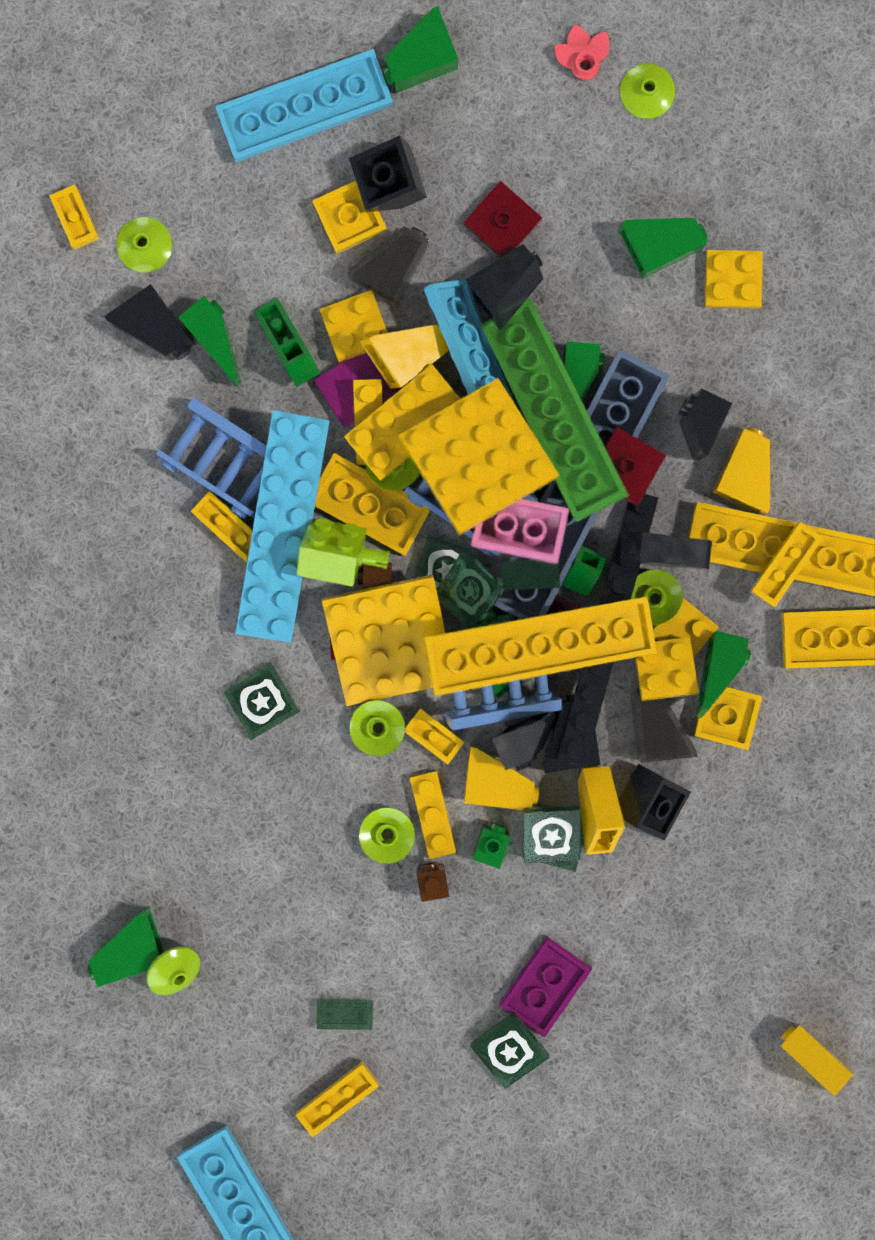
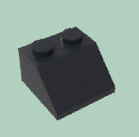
M400 135L349 158L366 212L402 209L427 198L411 146Z
M702 388L695 394L691 393L688 398H685L678 412L682 415L679 423L692 459L696 461L709 455L733 404Z
M557 711L539 714L507 726L492 738L505 770L514 767L515 771H520L531 766V762L538 759L537 755L546 744L558 715Z
M638 764L635 771L630 775L625 790L618 798L623 820L644 832L665 840L691 791Z

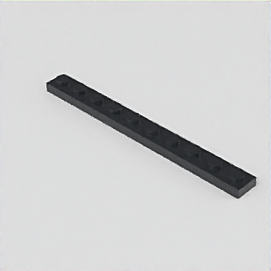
M644 494L638 506L627 501L599 605L631 599L641 563L620 560L623 532L649 533L658 497ZM614 661L581 668L556 760L580 767L586 766Z

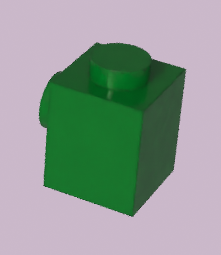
M581 546L562 585L588 597L601 574L606 557Z
M493 822L490 823V826L483 824L472 855L474 861L498 869L501 868L511 838L510 834L505 832V826Z

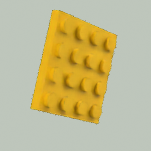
M499 378L399 435L400 441L459 536L557 479L559 476Z
M433 574L322 598L346 706L432 688L423 638L445 634Z

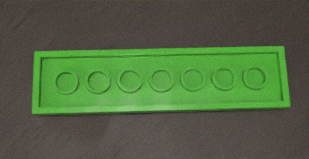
M531 298L521 305L503 328L498 329L491 319L482 323L481 327L531 431L559 474L555 480L574 520L578 522L629 496Z

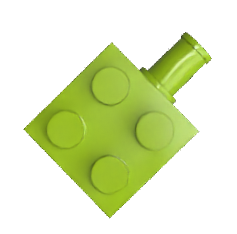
M313 518L300 545L297 576L353 587L359 567L362 564L387 569L390 551L366 548V528L358 527L355 524L331 522L325 518Z

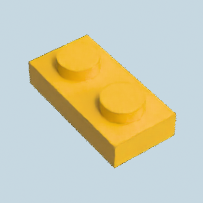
M75 184L49 195L74 250L100 239L79 189Z
M421 708L405 727V733L446 764L450 763L465 743V741Z

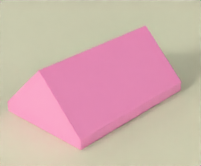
M521 499L475 526L471 546L557 564L569 508Z

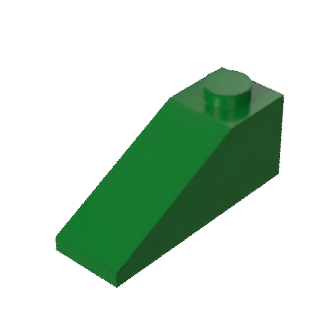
M203 296L178 318L232 382L238 386L241 381L226 321L221 316L225 311L215 299L209 302Z
M278 297L253 311L296 387L321 374Z
M567 341L564 346L563 364L582 400L598 374V370H603L605 354L600 352L601 344Z
M715 631L709 639L696 712L697 718H702L742 667L747 666L751 655V650L747 649L748 638Z

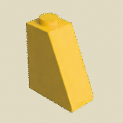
M437 324L374 335L359 341L390 389L402 387L449 351L445 338Z
M748 427V429L744 428L738 432L712 489V493L760 515H764L770 510V440L763 437L764 433L762 431Z
M470 745L464 803L532 811V804L538 803L539 788L534 787V781L519 771H515L514 768L505 770L501 760L476 745Z
M596 765L582 768L577 781L585 854L613 852L625 825L610 766L600 767Z
M791 1025L781 1036L784 1040L781 1047L833 1096L855 1074L801 1025L796 1029Z

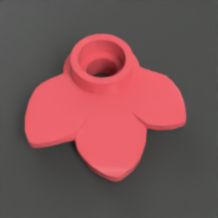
M574 25L568 35L567 44L555 45L556 59L562 66L572 69L573 74L578 79H592L598 73L600 62L607 57L609 52L607 32H601L591 39L580 26ZM586 62L590 65V69L583 70L580 64Z

